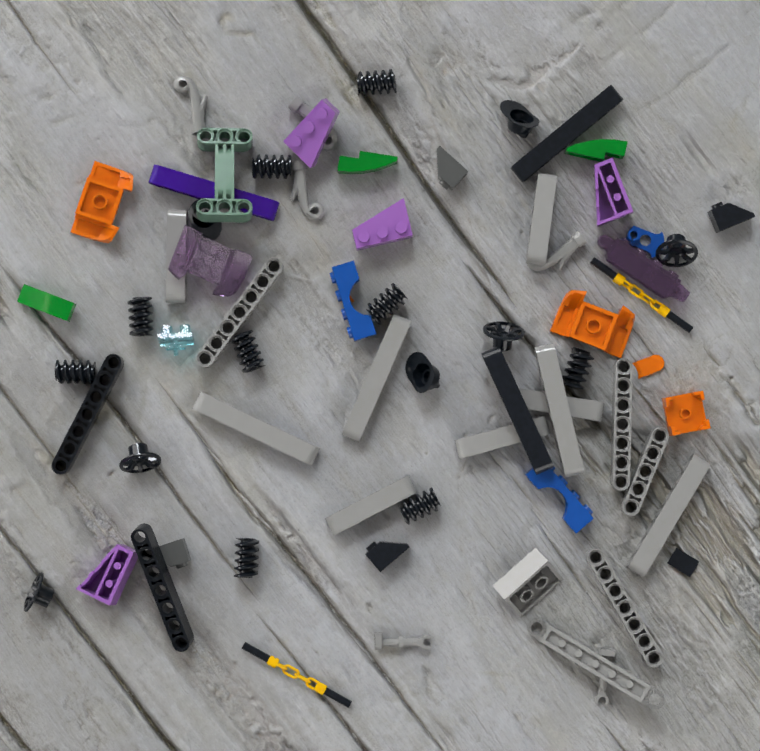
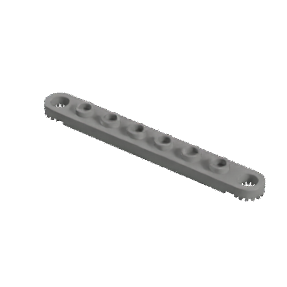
M540 618L532 619L528 623L527 631L532 637L653 710L660 709L664 705L665 697L660 690ZM536 622L540 623L543 628L539 634L532 631V625ZM652 694L660 696L661 702L658 705L650 703L649 698Z

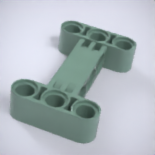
M201 128L197 132L198 148L205 152H215V198H204L197 202L196 215L200 221L244 223L252 218V203L247 199H234V152H247L252 148L253 135L250 130L246 128ZM203 138H208V139H210V140H209V141H202L201 139H203ZM227 138L229 141L223 142L221 139ZM245 138V139H247L248 141H247V142H241L240 139ZM203 208L209 209V211L205 213L200 210ZM223 208H226V209H228L229 211L226 212V213H223V212H221L220 210L223 209ZM240 209H247L248 212H246V213H241L239 210H240Z

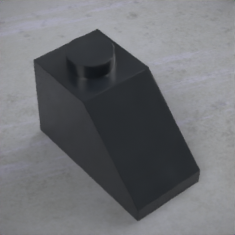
M722 202L712 205V210L707 212L716 233L755 217L753 212L731 203L723 205Z
M374 541L366 548L368 552L365 555L381 572L410 546L407 543L387 541L376 543Z

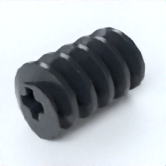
M389 69L388 75L382 70L380 76L376 70H374L373 76H371L369 71H366L365 77L361 71L358 73V96L361 90L365 96H367L368 90L374 95L376 89H378L379 94H382L383 89L389 94L391 88L397 93L396 78L392 69Z
M258 154L256 160L252 158L253 178L256 179L259 173L261 179H264L267 173L268 178L271 179L274 173L276 179H279L281 174L284 179H287L288 174L291 176V155H288L287 160H284L283 155H280L279 160L276 159L275 155L269 160L268 155L265 154L264 160H262L260 154Z
M394 283L391 284L392 290L385 289L387 295L379 294L381 300L373 299L375 305L367 304L369 308L367 310L368 313L379 325L382 324L380 317L387 320L386 312L392 315L393 311L391 308L393 307L398 310L397 303L399 302L404 305L403 298L408 299Z
M134 297L128 301V305L133 306L128 309V312L134 314L129 316V320L134 321L129 324V327L135 329L129 332V335L135 337L153 336L148 334L149 331L154 330L153 327L148 326L149 323L153 322L152 319H148V316L152 315L153 312L147 311L148 308L153 307L152 304L147 303L152 297Z
M253 330L234 336L235 338L231 341L232 344H238L234 350L241 351L237 358H243L239 364L246 365L242 370L243 373L252 372L266 366H260L264 359L257 358L261 351L254 350L258 347V344H252L256 338L249 337Z
M572 347L576 354H570V357L574 361L567 362L571 368H565L564 371L569 375H563L562 379L566 381L564 383L565 386L574 389H584L580 382L587 381L582 376L589 375L585 368H591L592 365L587 361L594 360V358L590 355V352Z
M56 360L55 379L56 381L58 379L60 384H63L65 380L67 384H71L72 380L75 384H78L80 379L83 384H86L88 379L90 384L93 383L96 377V362L91 365L90 360H87L86 365H83L82 360H79L78 365H76L75 361L72 360L71 364L68 365L67 360H64L63 365H60L59 360Z
M432 487L429 488L430 494L423 491L422 498L416 494V501L410 497L408 498L409 504L403 500L401 501L402 507L398 505L408 525L410 524V518L414 521H417V515L424 518V511L428 515H431V508L436 512L438 511L440 503Z
M236 538L241 541L235 544L236 547L240 548L239 551L235 552L240 558L235 559L234 562L239 563L240 566L234 567L235 570L239 571V574H235L234 577L252 578L258 575V571L253 570V568L258 567L259 564L253 561L259 559V556L254 554L259 551V548L254 547V545L259 544L260 541L254 538Z

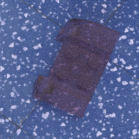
M184 225L168 270L178 280L186 272L192 273L218 285L212 295L229 297L237 292L245 279L253 256L238 249L228 248L203 236L202 232Z

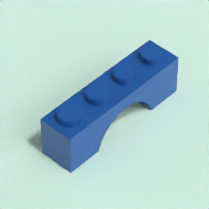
M354 261L332 267L333 272L330 273L332 283H337L338 290L335 291L338 302H343L344 309H341L343 319H348L350 327H347L349 338L359 341L375 336L376 331L371 315L357 312L350 302L351 290L360 281Z
M532 467L524 475L536 489L550 487L562 494L565 500V512L562 519L574 533L577 534L594 519L591 516L592 510L586 504L583 506L578 501L580 496L574 490L570 491L566 487L568 482L563 476H557L554 473L555 467L536 475Z

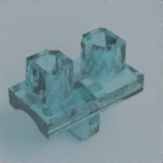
M189 324L180 325V333H173V327L170 325H162L161 332L158 334L160 346H166L167 351L173 350L174 356L179 355V350H186V345H194V336Z

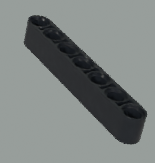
M612 85L608 86L518 160L510 169L522 183L525 182L623 101V98Z
M496 346L481 353L536 475L554 468L553 462L500 347Z
M110 354L105 358L52 462V470L56 474H67L72 469L124 367V360L121 356ZM112 358L119 360V365L116 368L110 366ZM104 375L110 377V382L107 385H103L101 382V378ZM95 392L101 394V400L97 403L92 398ZM86 409H90L93 414L89 420L84 417ZM78 426L84 429V433L80 437L75 434V429ZM69 443L75 446V451L72 454H69L66 450ZM61 460L66 463L64 471L58 469V462Z
M143 523L138 525L132 532L131 541L175 650L184 652L194 641V634L153 529L150 525ZM139 531L145 534V538L139 535ZM145 549L150 550L152 555H148ZM152 567L157 568L159 573L154 572ZM159 585H163L166 591L162 590ZM166 603L172 604L173 608H169ZM173 620L178 621L180 625L174 624ZM180 638H184L187 643L182 642Z

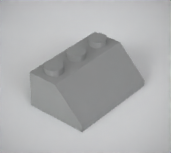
M535 548L500 578L493 587L521 618L564 579L540 551Z

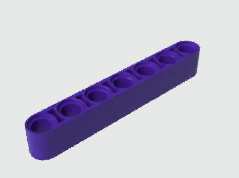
M154 164L149 184L197 199L215 198V182ZM234 188V199H247L252 203L253 216L270 221L275 220L280 204L278 201ZM240 209V210H239L240 212H243V213L248 212L247 209Z

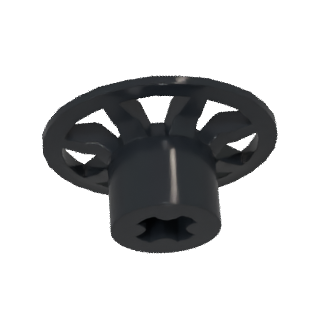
M681 234L668 236L666 242L659 245L656 249L657 260L668 267L689 265L698 256L697 247L692 242L687 241ZM694 253L692 258L687 254ZM659 254L666 256L663 259H661ZM673 257L675 264L668 263V261ZM682 257L686 262L679 263V258Z
M490 322L483 327L484 334L493 338V348L499 346L501 351L511 350L512 341L523 338L525 334L522 327L510 322Z
M135 443L128 447L129 456L121 460L119 467L127 473L147 472L160 465L161 457L155 453L148 452L147 444Z
M42 572L37 575L34 580L36 583L33 582L31 586L34 592L28 593L24 603L25 612L31 608L33 603L47 608L52 600L54 590L42 585L44 577Z

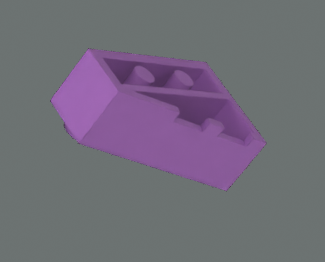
M327 98L322 99L283 142L310 168L314 167L340 111Z
M613 158L595 164L597 226L599 227L634 212Z
M404 198L352 229L357 251L413 237Z
M117 544L76 589L109 606L116 605L138 559L136 551L124 544Z

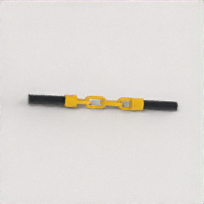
M595 257L591 260L590 264L612 278L613 282L619 286H624L631 294L648 303L652 309L664 318L667 317L688 333L691 332L693 326L671 312L670 308L656 299H652L638 286L628 282L622 274L616 273ZM633 287L640 291L639 295L632 291ZM655 303L660 305L658 309L655 306H653L655 305Z
M247 642L244 643L243 650L267 662L273 668L278 666L285 675L293 679L299 678L305 681L308 688L321 695L328 696L347 708L352 703L351 700L327 688V685L312 677L306 678L300 675L299 670L289 664L282 665L279 663L280 659L266 654ZM288 668L296 671L297 673H294L295 676H293L285 670H288ZM310 680L317 683L315 688L309 685L311 683Z

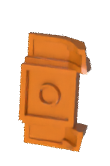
M95 161L91 173L86 179L75 212L76 215L71 233L94 241L110 243L120 228L113 226L124 190L132 191L133 175L124 170Z
M571 290L566 293L558 308L550 331L621 358L634 325L635 314L624 305L618 314L584 302L587 291Z

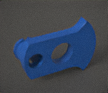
M636 226L631 227L626 235V244L648 252L651 258L656 256L658 246L664 243L662 232L654 234ZM634 232L636 238L631 239L630 233ZM646 235L650 238L648 246L641 245V236Z

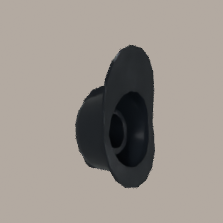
M512 100L501 102L500 110L507 117V126L511 132L526 138L532 128L539 125V119L522 104Z
M198 199L191 204L189 209L191 228L198 240L212 242L220 235L222 222L200 221L196 215V204L200 200ZM203 208L200 211L205 213L208 212L209 209Z
M412 353L406 361L405 370L415 390L419 393H424L427 390L439 388V370L430 363L423 353Z

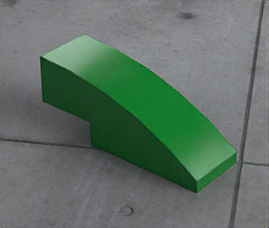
M615 139L590 140L567 147L565 154L602 162L605 156L623 159L628 141Z
M360 151L359 158L340 156L337 172L339 174L376 172L397 164L398 157Z
M25 284L17 300L19 303L70 322L76 304Z

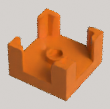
M703 391L662 398L669 436L711 429L709 419L705 417L702 400H705Z

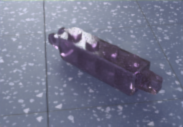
M606 234L598 238V245L606 251L605 260L661 299L672 297L683 303L689 296L690 292L680 284L681 280L678 279V274L671 270L666 271L663 269V264L655 259L652 261L647 258V253L639 248L636 250L631 247V243L627 239L622 237L621 239L617 238L614 240L608 237V235L606 236Z

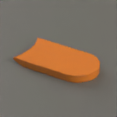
M652 355L632 363L637 369L638 379L660 371L664 367V359L660 355Z

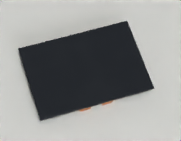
M676 548L667 563L691 577L699 561Z

